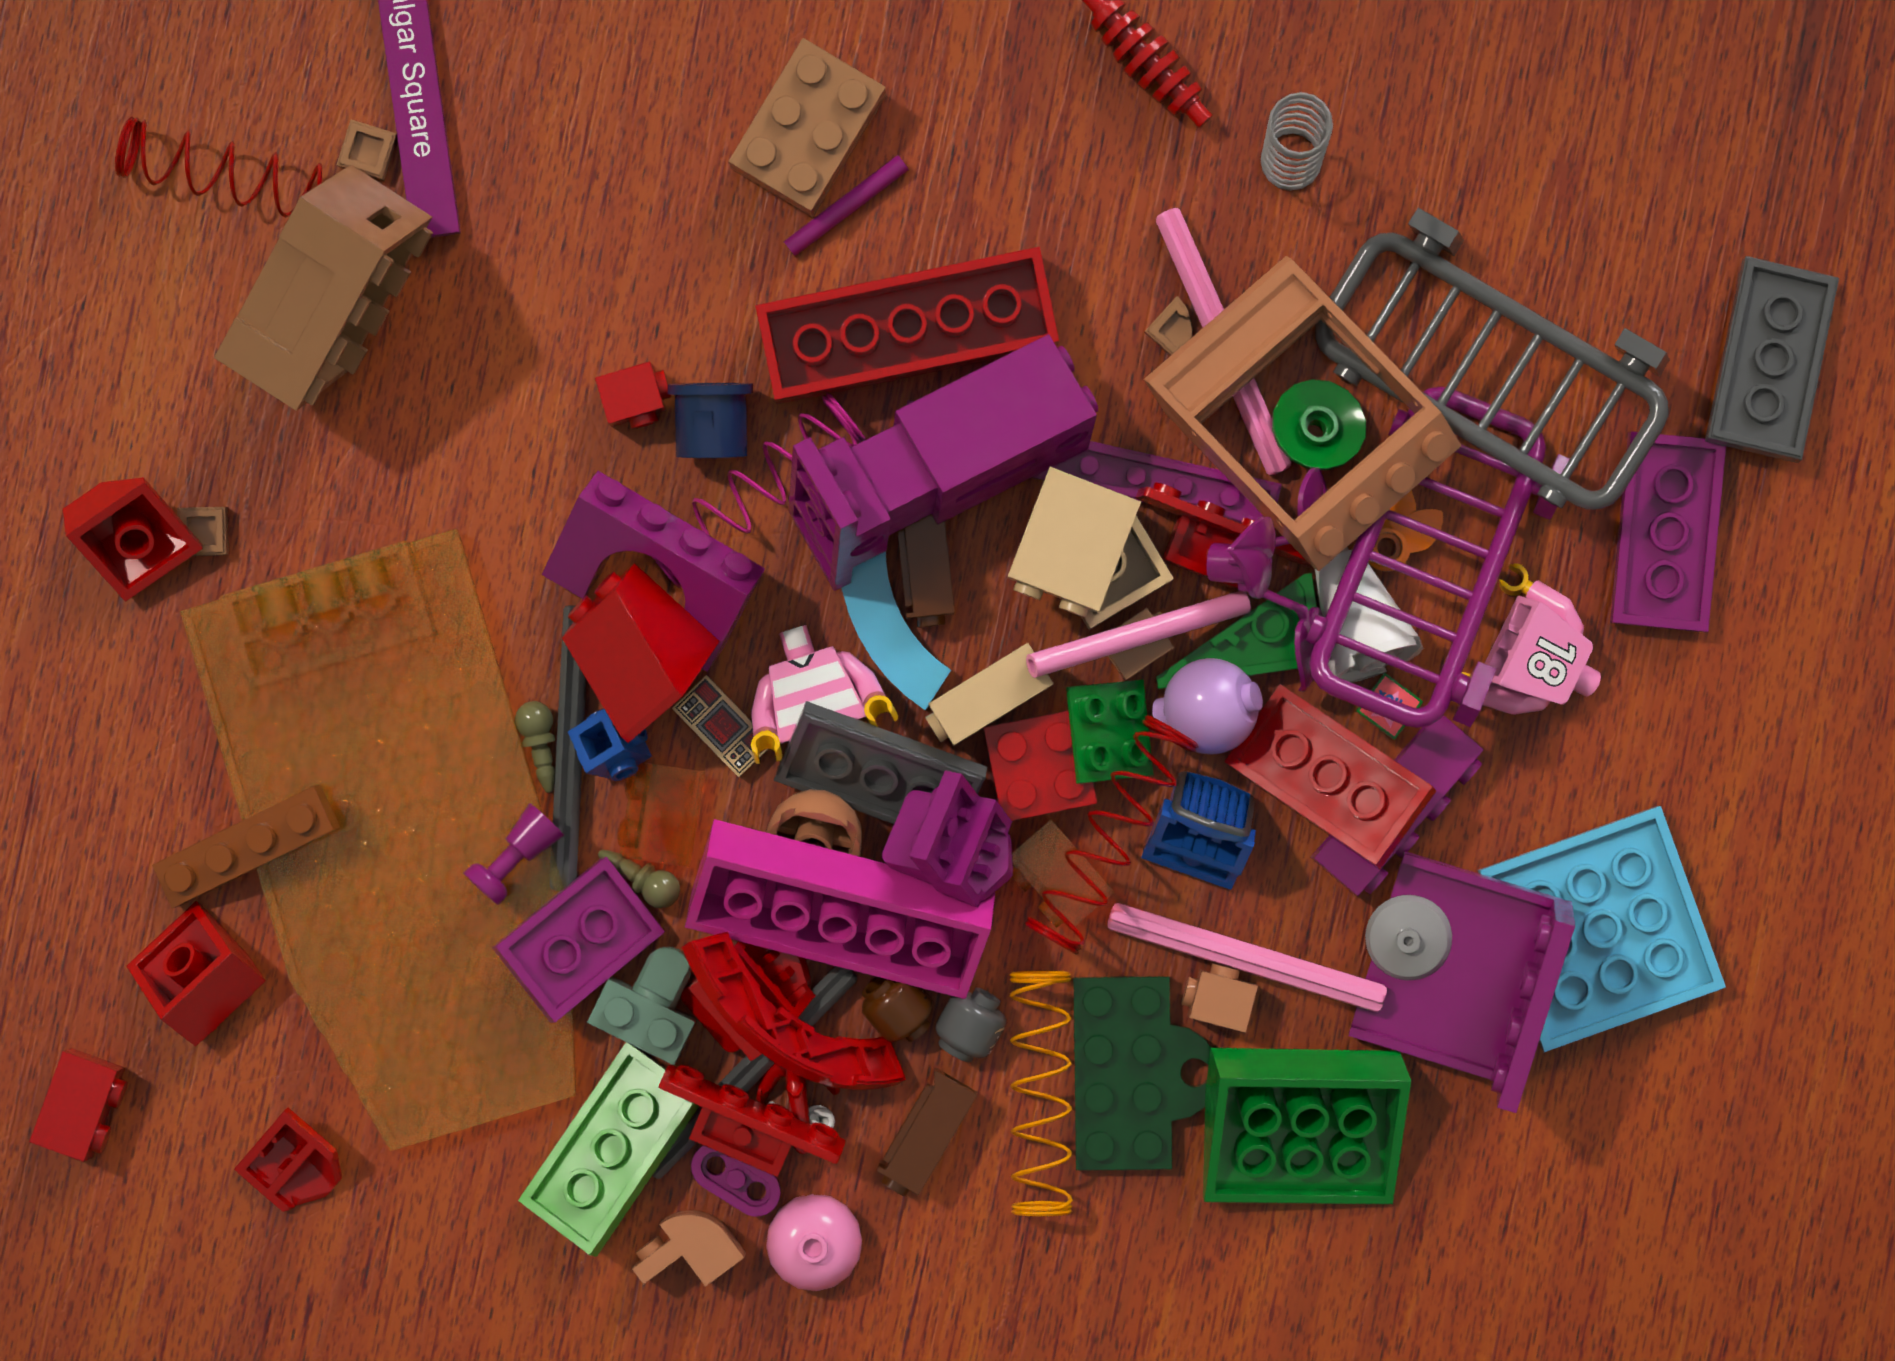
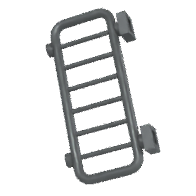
M1417 208L1408 223L1412 231L1417 235L1414 241L1394 232L1380 233L1369 238L1359 249L1329 297L1342 311H1344L1379 254L1391 251L1412 262L1368 332L1367 336L1372 342L1375 341L1419 268L1426 270L1452 286L1401 369L1407 377L1460 292L1465 293L1493 310L1439 399L1435 400L1423 393L1442 412L1454 434L1542 485L1537 495L1560 509L1563 508L1567 501L1586 510L1603 509L1614 504L1625 491L1667 421L1669 415L1668 400L1663 390L1652 380L1645 377L1648 370L1660 377L1670 361L1667 352L1624 328L1614 344L1618 353L1622 354L1623 357L1620 361L1612 358L1438 256L1442 250L1455 256L1464 239L1458 230L1420 208ZM1502 315L1535 335L1479 425L1447 407L1446 404ZM1322 320L1315 324V340L1320 351L1330 360L1337 363L1333 371L1334 374L1355 387L1364 379L1404 403L1348 347L1336 340L1334 332ZM1545 340L1576 359L1523 445L1518 449L1487 431V428L1541 341ZM1586 364L1615 381L1617 385L1560 474L1529 456L1528 453L1580 369ZM1625 388L1647 401L1649 405L1648 417L1603 488L1597 491L1587 490L1569 478Z

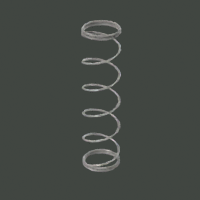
M1303 92L1289 94L1279 100L1270 112L1260 159L1263 173L1268 181L1278 188L1290 191L1303 189L1311 184L1320 173L1331 137L1333 121L1331 112L1325 102L1315 95ZM1296 103L1306 104V105H1309V106L1313 107L1316 111H1318V112L1320 113V115H1318V114H1317L1316 112H1314L1312 109L1307 108V107H1303V106H1300V105L1288 106V107H1286V106L1289 105V104H1296ZM1300 110V111L1309 113V114L1312 115L1314 118H1316V119L1318 120V122H1316L1313 118H1311L1310 116L1305 115V114H1301V113H1297V112H1295V113H1287V114H1284V113H1286V112H1288V111ZM1298 117L1309 121L1312 125L1316 127V129L1309 125L1307 122H1303L1300 120H1283L1286 118ZM1291 124H1296V125L1304 126V127H1306L1308 130H1310V131L1314 134V136H1313L1311 133H1309L1307 130L1302 129V128H1299V127H1295V126L1283 127V126H1284V125H1291ZM1287 134L1300 135L1309 140L1314 148L1304 152L1288 150L1280 144L1277 138ZM1277 151L1280 152L1281 154H1283V155L1286 156V157L1295 158V159H1303V158H1308V159L1299 160V161L1286 159V158H1284L1283 156H1281L1280 154H1278ZM1275 157H1276L1277 159H1279L1280 161H1282L1283 163H1285V164H1290V165H1295V166L1304 165V164H1307V165H1305V166H1300V167L1285 166V165H1283L1282 163H1280L1279 161H1277V160L1275 159ZM1274 164H1275L1276 166H1278L1279 168H1281L1282 170L1291 171V172H1300V171H1305V172L1296 173V174L1286 173V172L1281 171V170L1278 169L1277 167H1275ZM1273 171L1276 172L1277 174H1279V175L1282 176V177H1287V178H1292V179L1300 178V177H1303V178H1301V179H1296V180L1283 179V178L1279 177L1278 175H1276L1275 173H1273Z

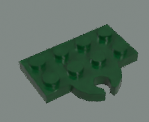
M1169 976L1073 977L1076 1170L1172 1169V1121L1189 1118L1205 1107L1207 1080L1200 1085H1189L1181 1078V1068L1187 1060L1192 1058L1201 1059L1209 1065L1211 1047L1203 1036L1189 1027L1170 1024Z

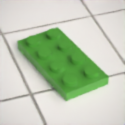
M627 1042L518 1200L575 1245L594 1257L598 1256L699 1108L697 1104L660 1089L658 1086L666 1068L644 1051Z

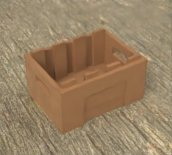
M353 165L346 167L299 198L278 237L279 240L214 358L296 411L306 403L313 406L321 392L346 374L347 371L351 374L356 373L368 349L362 346L368 333L374 336L377 335L390 312L383 307L390 293L395 297L399 295L411 274V271L405 268L412 254L416 257L421 256L433 234L431 230L427 229L432 216Z

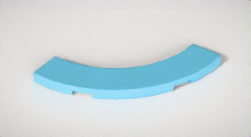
M885 551L853 567L851 583L842 587L843 596L858 637L872 660L887 679L906 697L926 710L951 670L922 646L903 619L890 586Z

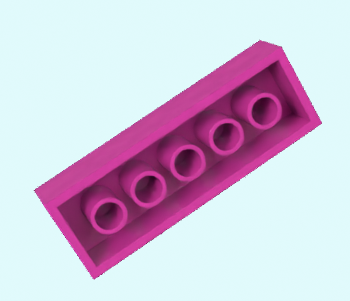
M714 819L692 888L685 928L713 935L728 931L732 940L966 999L991 931L995 892L987 899L980 901L978 907H974L966 902L936 891L932 884L896 871L886 863Z

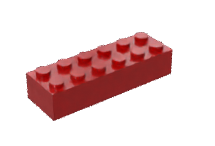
M1040 246L755 305L776 404L826 395V392L831 394L1000 359L1048 334L1056 347L1059 344Z

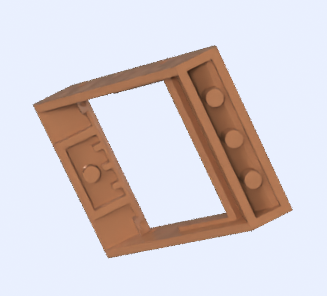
M1288 256L1279 261L1143 379L1165 414L1263 516L1272 519L1274 527L1317 571L1324 568L1461 447L1460 442L1442 412ZM1322 320L1414 412V415L1300 516L1293 520L1209 433L1202 423L1316 323Z

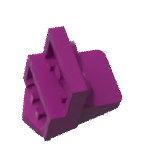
M945 770L939 786L932 793L913 790L907 794L882 852V859L890 868L932 884L936 891L978 907L980 901L991 896L1013 876L1012 844L1008 834L1012 821L996 800L978 796L963 774Z

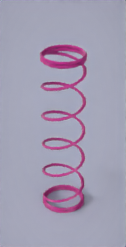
M827 392L826 396L822 395V400L851 436L853 444L847 442L849 447L851 448L861 443V441H865V436L836 399ZM799 414L798 422L804 439L809 437L802 421L803 417L821 427L836 440L841 438L811 415ZM765 441L763 444L766 461L780 490L783 501L772 496L739 471H728V481L746 521L747 529L736 524L703 499L694 498L692 502L693 510L702 531L709 535L699 513L697 502L710 509L737 530L743 533L751 532V522L735 487L732 474L746 481L773 502L785 505L786 494L769 456L767 446L773 447L791 461L792 455L773 442ZM653 558L677 588H681L678 579L672 571L662 562Z

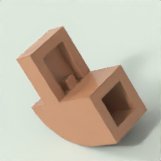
M685 1210L673 1213L662 1219L659 1225L669 1239L663 1242L658 1235L636 1252L640 1260L635 1263L632 1270L644 1285L683 1256L706 1287L745 1257L746 1251L721 1220L706 1212Z

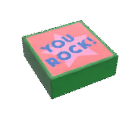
M1386 673L1381 675L1371 689L1373 692L1413 708H1419L1423 703L1420 698ZM1361 707L1355 710L1356 713L1393 740L1397 738L1405 725Z

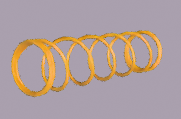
M1066 971L1011 972L1009 980L1013 983H1038L1012 991L1010 997L1013 1000L1056 1011L1065 1015L1066 1020L1048 1027L1015 1035L1010 1039V1042L1017 1047L1049 1054L1067 1062L1066 1066L1057 1070L1020 1079L1010 1085L1017 1092L1049 1099L1067 1107V1110L1059 1115L1019 1125L1011 1129L1010 1132L1017 1137L1052 1145L1067 1152L1065 1158L1015 1172L1011 1175V1178L1016 1182L1052 1190L1068 1197L1067 1202L1028 1201L1013 1203L1011 1205V1212L1014 1215L1020 1216L1068 1215L1073 1212L1071 1209L1073 1206L1070 1204L1073 1200L1070 1194L1060 1188L1017 1176L1058 1166L1072 1156V1151L1058 1142L1016 1131L1061 1119L1072 1111V1106L1058 1097L1016 1086L1059 1074L1067 1070L1072 1063L1063 1054L1015 1040L1060 1028L1071 1020V1015L1058 1007L1020 998L1015 995L1055 983L1069 982L1071 974Z

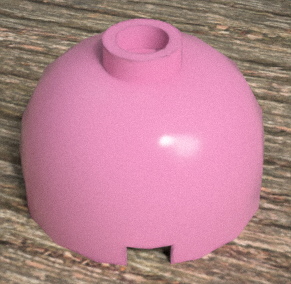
M811 1194L793 1198L778 1210L769 1225L766 1248L770 1264L781 1279L797 1289L820 1291L835 1287L850 1276L860 1259L862 1237L858 1220L845 1204L831 1196Z

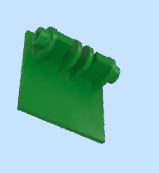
M1144 680L1066 687L1076 784L1112 780L1110 774L1114 771L1132 772L1143 776L1154 775L1152 761L1140 750L1133 736L1135 732H1149V728L1142 723V720H1145L1144 716H1147ZM1138 736V740L1151 754L1150 736ZM1116 775V776H1115V779L1132 778V777L1123 776V775Z

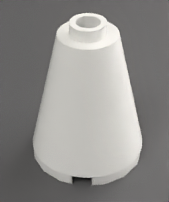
M1348 547L1320 571L1315 569L1320 609L1323 617H1326L1352 550H1349ZM1368 564L1357 593L1400 610ZM1352 602L1340 632L1341 635L1407 662L1423 650L1420 637L1410 624ZM1337 643L1329 660V668L1332 673L1351 683L1387 672L1385 666L1388 664Z

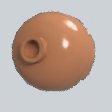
M809 789L793 794L777 806L767 826L766 833L859 857L861 854V823L855 811L840 796L826 790Z

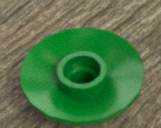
M1311 379L1294 384L1281 395L1272 413V432L1278 447L1291 461L1307 469L1319 467L1320 470L1327 471L1344 466L1358 454L1366 438V418L1360 403L1347 389L1331 381ZM1308 426H1318L1322 430L1323 436H1313L1309 433Z

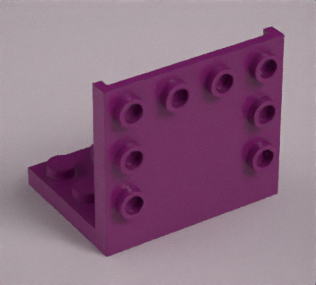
M1404 851L1390 899L1401 895H1416L1424 897L1440 907L1447 916L1451 926V950L1444 964L1436 972L1418 980H1401L1391 977L1381 971L1371 959L1365 979L1385 985L1387 987L1386 997L1379 1012L1356 1007L1348 1036L1490 1079L1492 1081L1491 1091L1497 1092V1108L1517 1113L1575 929L1572 902Z

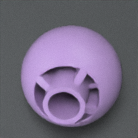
M1205 658L1193 661L1177 671L1169 681L1164 697L1154 701L1152 711L1154 718L1195 741L1199 746L1195 748L1197 753L1220 754L1236 748L1247 739L1257 722L1258 712L1262 708L1263 700L1259 686L1252 682L1241 668L1226 660Z

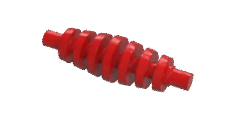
M1082 0L1093 12L1092 16L1094 19L1090 23L1096 32L1105 26L1108 29L1101 39L1105 46L1108 48L1117 41L1121 43L1112 55L1117 63H1121L1130 55L1134 57L1124 69L1129 78H1133L1145 69L1147 73L1139 80L1137 85L1146 91L1158 83L1160 87L1152 97L1161 103L1170 96L1173 100L1167 107L1170 113L1174 116L1179 112L1185 113L1198 128H1201L1211 119L1213 115L1199 100L1200 97L1198 95L1202 88L1198 82H1194L1189 87L1184 84L1191 75L1188 68L1183 66L1175 73L1171 70L1180 59L1176 51L1172 50L1162 59L1158 56L1169 44L1163 35L1158 36L1151 43L1147 44L1146 40L1153 34L1155 28L1147 22L1135 30L1133 26L1140 19V16L1134 10L1122 16L1120 12L1126 5L1122 0Z

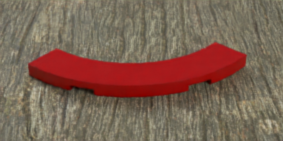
M728 931L690 941L681 947L692 972L718 1012L740 1036L774 1063L813 1082L842 1089H881L898 1085L906 1080L892 1043L883 1037L857 1039L842 1036L836 1038L825 1036L815 1032L813 1026L798 1019L782 1006L777 1009L762 995L760 984L743 963Z

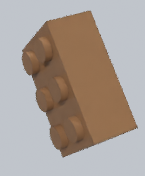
M802 38L728 162L731 169L813 218L884 101L886 87L805 38Z

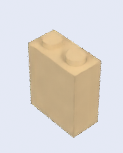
M1049 467L1007 577L1010 580L1016 581L1013 590L1037 600H1041L1043 592L1061 599L1059 608L1086 618L1089 610L1098 613L1141 501Z
M1026 643L929 703L933 713L925 718L940 742L949 738L952 744L956 745L1053 685L1048 674L1034 678L1029 673L1026 657L1028 654L1034 653L1029 643Z

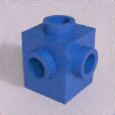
M605 709L594 712L585 721L567 731L577 752L578 760L586 774L620 781L635 774L638 771L637 765L652 757L645 742L648 739L646 729L627 743L618 733Z

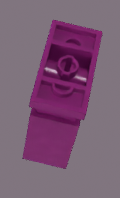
M1048 334L896 410L893 427L851 448L844 437L820 449H817L811 437L793 445L788 511L834 591L851 583L853 567L887 551L889 535L932 514L938 525L1089 448L1098 405L1090 389L1087 386L1080 387L1073 376L1074 364L1063 346L1056 347Z

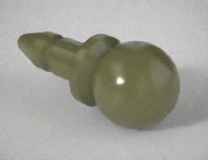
M530 701L520 706L517 710L515 725L518 732L525 737L522 741V746L532 747L533 763L537 767L535 772L540 784L546 793H551L554 790L555 768L552 766L553 759L547 743L556 740L555 735L550 733L553 725V715L545 704L538 701Z
M604 849L599 851V858L607 857L624 879L631 883L634 882L632 890L635 894L642 893L649 905L655 908H667L677 901L680 894V884L672 873L665 870L655 871V867L651 863H647L642 868L632 860L625 859V856L618 852Z

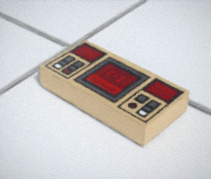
M706 675L672 709L740 777L755 763L751 748V741L753 739L752 721ZM765 749V750L761 751L760 754H759V758H760L768 749Z

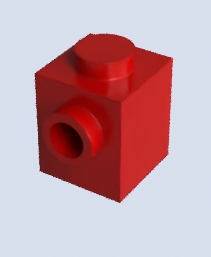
M650 361L595 377L606 418L611 427L629 422L631 429L642 428L659 422L657 414L667 411L664 399L671 398L672 395L668 394V381L664 370L655 372L654 366Z

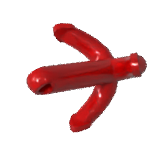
M775 1063L763 1075L759 1083L756 1096L757 1102L763 1104L778 1081L786 1077L789 1110L793 1113L794 1118L810 1124L805 1078ZM822 1084L833 1095H837L840 1092V1088ZM794 1147V1149L800 1154L808 1153L804 1150Z

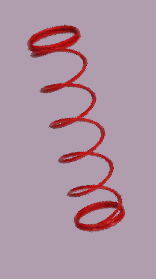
M132 116L126 120L119 137L115 156V172L117 176L125 178L130 174L137 158L140 139L143 172L149 184L154 186L163 182L169 176L185 147L187 183L192 193L200 196L213 186L229 156L230 189L232 197L238 206L243 207L251 203L262 189L273 166V192L276 208L280 215L285 218L291 215L293 209L285 213L281 210L279 203L277 152L272 154L264 175L251 197L247 201L241 202L237 199L234 187L235 146L233 141L228 144L222 161L209 184L202 191L198 192L194 190L190 177V131L185 132L179 149L165 174L159 180L154 181L150 179L146 166L145 142L147 122L146 120L140 122L137 117L134 118ZM130 135H131L130 146H129L128 154H127V157H126V160H125L126 149H127L129 137H130ZM321 163L316 165L302 195L310 191L316 176L317 186L322 183Z
M1149 715L1144 716L1145 720H1142V723L1154 732H1135L1133 735L1135 743L1172 783L1126 771H1114L1110 774L1112 782L1117 789L1149 822L1099 810L1088 813L1089 821L1093 827L1123 856L1126 862L1078 850H1069L1064 853L1069 865L1098 893L1103 902L1056 890H1044L1042 892L1045 903L1079 937L1080 942L1069 940L1032 917H1028V921L1025 922L1027 927L1074 954H1079L1078 950H1081L1080 945L1085 943L1084 937L1050 902L1046 894L1058 895L1096 906H1105L1108 904V900L1104 893L1074 864L1069 855H1080L1118 866H1129L1131 864L1128 855L1099 827L1092 818V815L1106 816L1144 827L1153 826L1154 824L1151 816L1124 790L1115 779V776H1128L1166 787L1177 785L1172 774L1148 752L1138 740V736L1143 735L1166 740L1190 752H1196L1195 748L1199 747L1195 741Z

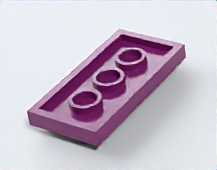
M1628 432L1627 449L1638 432ZM1660 434L1622 494L1610 623L1695 632L1709 631L1726 446L1705 442L1704 438Z

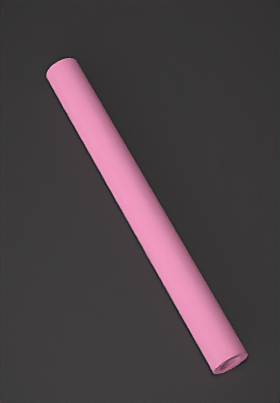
M1237 591L1034 652L1026 657L1027 668L1031 676L1036 678L1248 614L1251 609L1250 600L1244 591Z

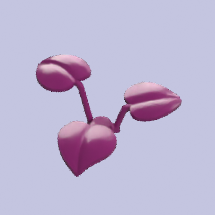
M1319 467L1311 468L1302 481L1298 494V516L1328 491L1327 484ZM1262 516L1251 523L1232 544L1213 543L1210 546L1207 555V575L1209 580L1213 582L1238 583V590L1248 592L1252 598L1260 599L1263 597L1297 613L1300 621L1296 625L1294 642L1301 682L1298 691L1305 692L1313 681L1309 663L1314 647L1313 644L1305 640L1315 615H1323L1319 607H1311L1308 610L1305 605L1267 590L1272 576V556L1275 547L1290 543L1283 536L1276 537L1272 519Z

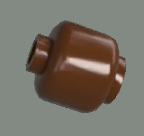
M880 977L873 978L864 988L862 996L865 999L862 1003V1014L885 1040L896 1042L906 1038L911 1042L923 1035L929 1028L930 1022L927 1019L933 1009L931 997L923 988Z

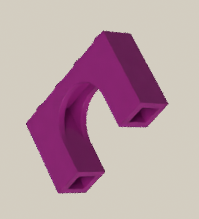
M597 471L578 496L541 575L583 599L603 572L611 554L620 551H635L657 559L667 566L678 579L685 596L684 609L720 641L702 667L703 670L708 672L729 640L765 568L707 535L704 531L676 517L661 506L630 490L617 480Z

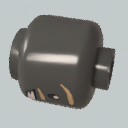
M977 987L973 993L968 992L966 999L951 996L935 1024L936 1032L941 1038L938 1042L939 1046L952 1056L969 1063L974 1058L982 1059L987 1057L993 1050L1007 1024L1004 1014L998 1009L1000 1000L988 991Z

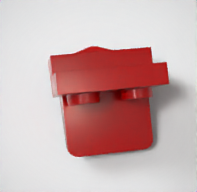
M732 940L743 963L760 984L762 995L777 1009L782 1006L798 1018L816 996L809 988L811 978L806 958ZM697 978L688 983L680 996L681 1000L724 1050L733 1053L741 1049L750 1061L762 1055V1053L740 1036L718 1012L703 991Z

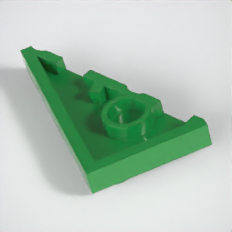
M1312 573L1303 574L1277 592L1281 596L1305 605L1308 610L1311 607H1317ZM1267 599L1156 677L1157 688H1166L1174 674L1182 667L1193 661L1205 658L1226 660L1241 668L1248 676L1298 669L1294 642L1296 625L1300 621L1297 613Z

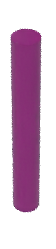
M898 155L783 242L794 257L909 171L908 167Z

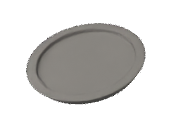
M1416 895L1396 896L1383 902L1371 915L1365 933L1366 948L1374 964L1385 974L1401 980H1418L1433 974L1444 964L1452 946V930L1445 913L1432 901Z

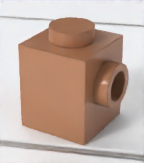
M1212 963L1210 972L1199 969L1197 979L1188 977L1181 1005L1189 1007L1187 1013L1189 1018L1246 1033L1258 986L1255 983L1239 980L1240 970Z

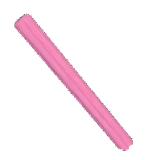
M1172 208L1159 214L1156 218V223L1202 327H1204L1221 313L1224 308L1180 209ZM1253 378L1233 398L1268 475H1275L1287 470L1291 466V461L1277 445L1272 432V417Z
M1115 903L1109 915L1108 928L1111 931L1369 1011L1379 1012L1386 997L1387 987L1383 984L1128 905Z

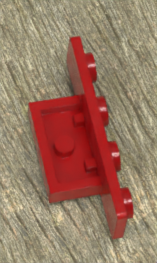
M1155 482L1153 488L1147 486L1140 488L1136 499L1178 515L1162 558L1163 561L1209 579L1207 575V555L1210 546L1213 543L1232 544L1255 521L1242 518L1240 524L1223 517L1226 510L1218 505L1199 500L1196 506L1179 499L1181 491L1162 483ZM1291 544L1275 547L1273 554L1305 567L1313 568ZM1217 582L1239 591L1238 583Z
M669 1064L658 1086L660 1089L702 1107L689 1137L692 1141L778 1177L791 1145L834 1164H837L841 1157L846 1140L839 1137L833 1128L825 1124H808L794 1118L793 1113L787 1108L773 1103L764 1105L750 1099L747 1092L734 1085L724 1084L720 1086L704 1079V1075L700 1071L690 1066L679 1065L676 1067Z

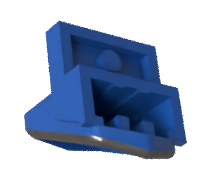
M1188 771L1180 772L1176 778L1177 785L1173 787L1170 800L1165 798L1145 843L1141 859L1232 890L1238 875L1241 876L1255 844L1256 830L1251 829L1255 806L1254 796L1217 778Z

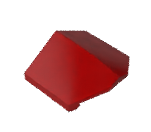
M289 1107L282 1112L234 1168L239 1175L282 1212L291 1210L297 1205L326 1197L342 1179L337 1149Z

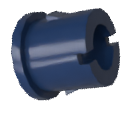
M753 383L668 384V394L675 395L676 457L727 458L747 456L746 394L753 393Z

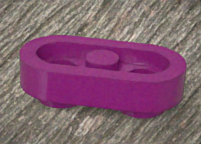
M704 1145L697 1150L692 1159L691 1170L696 1182L749 1216H763L776 1207L781 1195L780 1182L776 1176ZM713 1156L721 1157L725 1162V1170L718 1174L712 1173L707 1166L708 1160ZM753 1182H760L766 1188V1195L761 1199H754L748 1193V1186Z

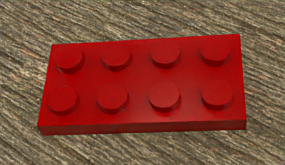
M1281 684L1258 714L1257 722L1250 735L1244 742L1234 748L1224 761L1237 773L1379 870L1436 793L1432 785Z

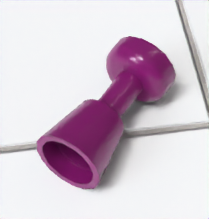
M529 803L506 837V841L510 845L488 868L475 863L470 865L463 874L484 895L499 906L507 896V888L501 881L523 858L531 861L562 838L564 834L541 811Z

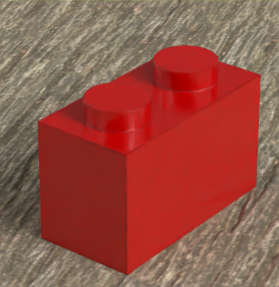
M73 1048L62 1051L29 1142L82 1162L93 1158L95 1152L101 1154L111 1132V1127L105 1125L111 1107L118 1109L127 1089L128 1082L122 1080L125 1067Z

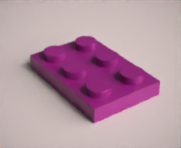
M602 857L491 948L549 1022L555 1023L665 931L607 857Z

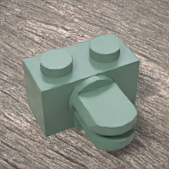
M670 946L660 947L648 956L633 986L613 976L609 978L587 1023L674 1065L678 1061L698 1020L696 1017L676 1008L678 1000L691 976V968L685 954L680 949Z

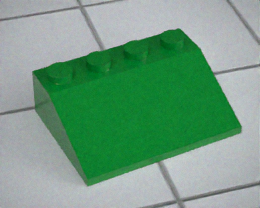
M1211 1048L1205 1092L1204 1202L1393 1204L1411 1087V1079L1401 1052L1379 1050Z

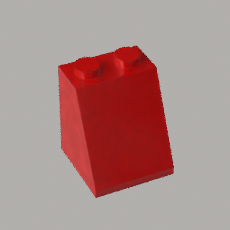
M635 563L620 576L614 571L610 573L595 590L594 593L597 597L594 600L585 596L572 609L568 618L573 623L562 637V640L618 733L627 743L683 697L720 642Z

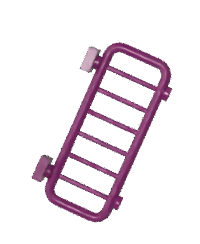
M1446 387L1428 388L1423 393L1438 400ZM1457 390L1454 391L1446 404L1450 409L1480 421L1491 405ZM1410 408L1408 412L1398 409L1388 433L1389 436L1414 415ZM1501 408L1490 423L1492 426L1519 436L1523 441L1526 440L1535 425L1526 418ZM1541 433L1528 455L1543 463L1546 444ZM1462 444L1455 451L1456 453L1517 477L1505 508L1427 477L1419 485L1500 517L1501 519L1489 549L1487 550L1389 509L1357 538L1326 617L1318 614L1315 615L1305 640L1314 645L1309 666L1312 678L1320 689L1343 701L1402 725L1415 728L1430 726L1441 719L1448 709L1450 701L1458 703L1452 720L1471 727L1478 716L1496 668L1478 661L1470 676L1462 674V670L1531 493L1537 495L1542 486L1500 460ZM1558 454L1551 469L1561 474L1570 458ZM1539 496L1532 513L1551 520L1557 507ZM1388 519L1484 558L1485 560L1473 591L1373 551L1385 520ZM1369 560L1469 600L1457 632L1455 633L1357 593ZM1352 602L1451 641L1452 645L1440 675L1341 635L1340 632ZM1336 643L1435 683L1436 686L1430 701L1422 708H1413L1337 677L1329 668V660Z

